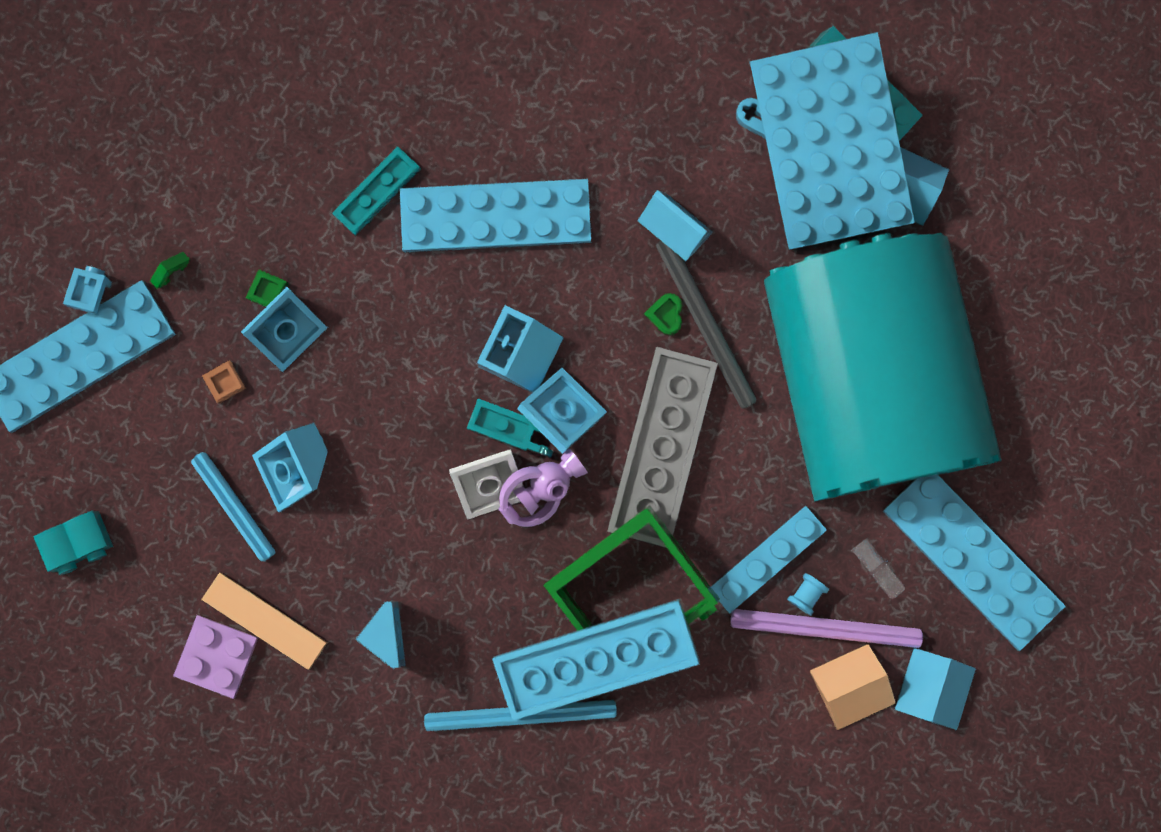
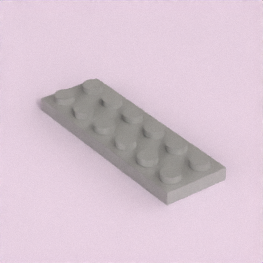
M656 347L607 532L613 533L650 505L673 535L718 363ZM649 523L629 537L667 548Z

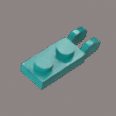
M477 399L467 425L468 430L524 451L528 449L543 456L552 457L554 451L550 450L549 447L530 442L534 431L541 432L524 415Z

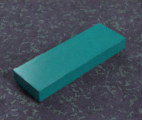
M397 146L332 214L356 236L400 191V188H403L421 170L420 167Z

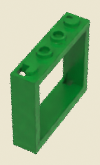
M650 505L544 584V587L577 631L593 626L564 585L649 523L704 596L701 601L684 612L689 630H691L689 624L698 617L701 621H704L717 611L715 605L719 602L720 598Z

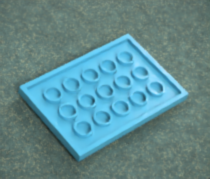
M878 32L750 61L789 249L915 223Z

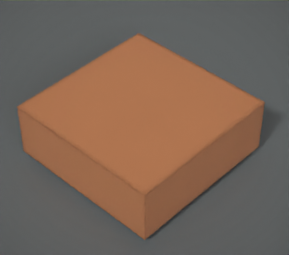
M230 360L202 375L218 404L246 389Z

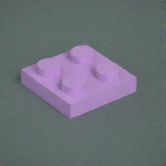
M197 615L174 677L234 699L259 637Z

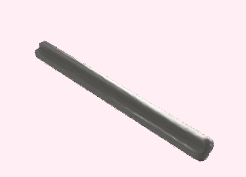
M659 241L656 244V248L739 406L743 409L753 405L756 402V397L683 258L665 243Z

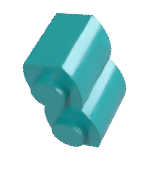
M99 511L84 513L33 536L47 572L58 571L59 575L76 570L78 568L76 563L87 559L88 562H94L107 556L105 550L113 547Z

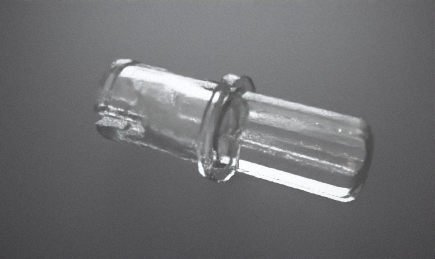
M868 538L851 550L869 571L868 577L873 576L889 598L893 599L905 590L904 584L888 566L889 560L884 561L871 545Z

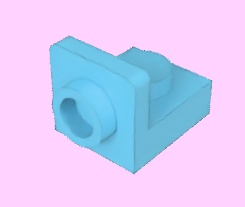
M86 266V269L82 270L74 267L63 304L67 307L97 314L105 287L110 288L112 282L104 276L105 272L98 268Z

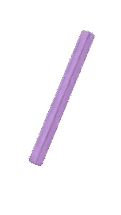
M741 609L733 610L730 619L731 627L738 629L914 648L921 647L923 640L922 630L908 627Z

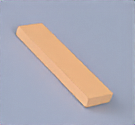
M223 573L217 575L202 598L204 602L308 670L311 669L328 643Z

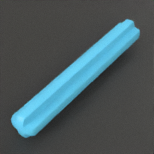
M202 452L191 460L192 465L255 555L263 562L271 558L275 554L274 548L208 454Z

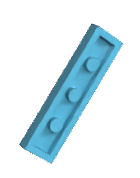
M804 506L711 586L720 598L719 602L729 614L827 531L807 506Z

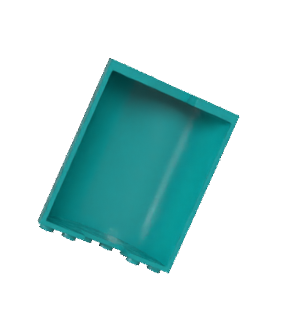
M890 233L873 237L871 243L860 245L859 240L849 241L841 244L840 249L827 254L810 255L805 257L802 262L770 270V276L765 278L764 284L814 502L1002 461L947 236L942 233L923 235L913 233L892 238Z

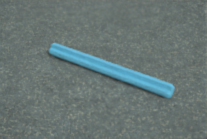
M614 700L576 702L513 721L508 707L427 713L424 717V725L426 731L605 719L615 718L617 708Z

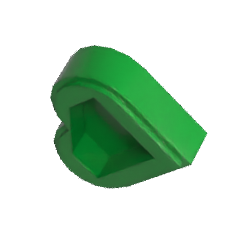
M665 294L644 315L660 332L669 336L674 335L681 329L682 319L679 315L682 309V301L675 294Z

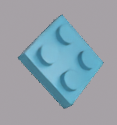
M563 368L536 389L517 408L562 454L607 413Z

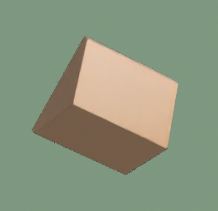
M869 644L810 670L837 730L896 704L888 676Z

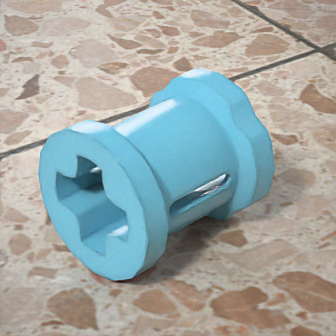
M805 573L803 575V583L794 596H789L787 600L811 616L814 612L812 610L813 606L823 593L829 591V588Z

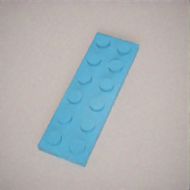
M588 179L400 188L403 252L591 243Z
M143 280L137 282L99 305L97 314L87 312L0 365V417L9 432H15L176 335Z
M938 474L915 479L883 510L898 528L1018 651H1021L1066 607Z
M680 599L492 658L512 721L689 668L700 663Z

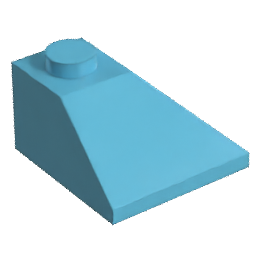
M315 423L284 432L252 455L278 513L318 488L328 451Z

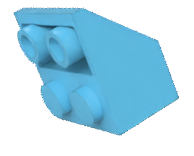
M505 305L477 364L479 368L533 393L541 386L562 343L563 337L537 320Z

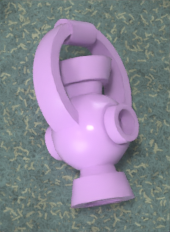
M570 448L561 456L562 461L560 464L545 462L537 467H525L514 472L505 481L500 492L499 511L509 524L531 527L545 522L556 512L560 500L567 494L570 486V477L578 478L588 473ZM530 479V487L525 489L522 486L513 490L519 483ZM512 491L531 516L520 517L508 502ZM540 499L547 501L546 505L538 513L534 514L539 507L537 503Z

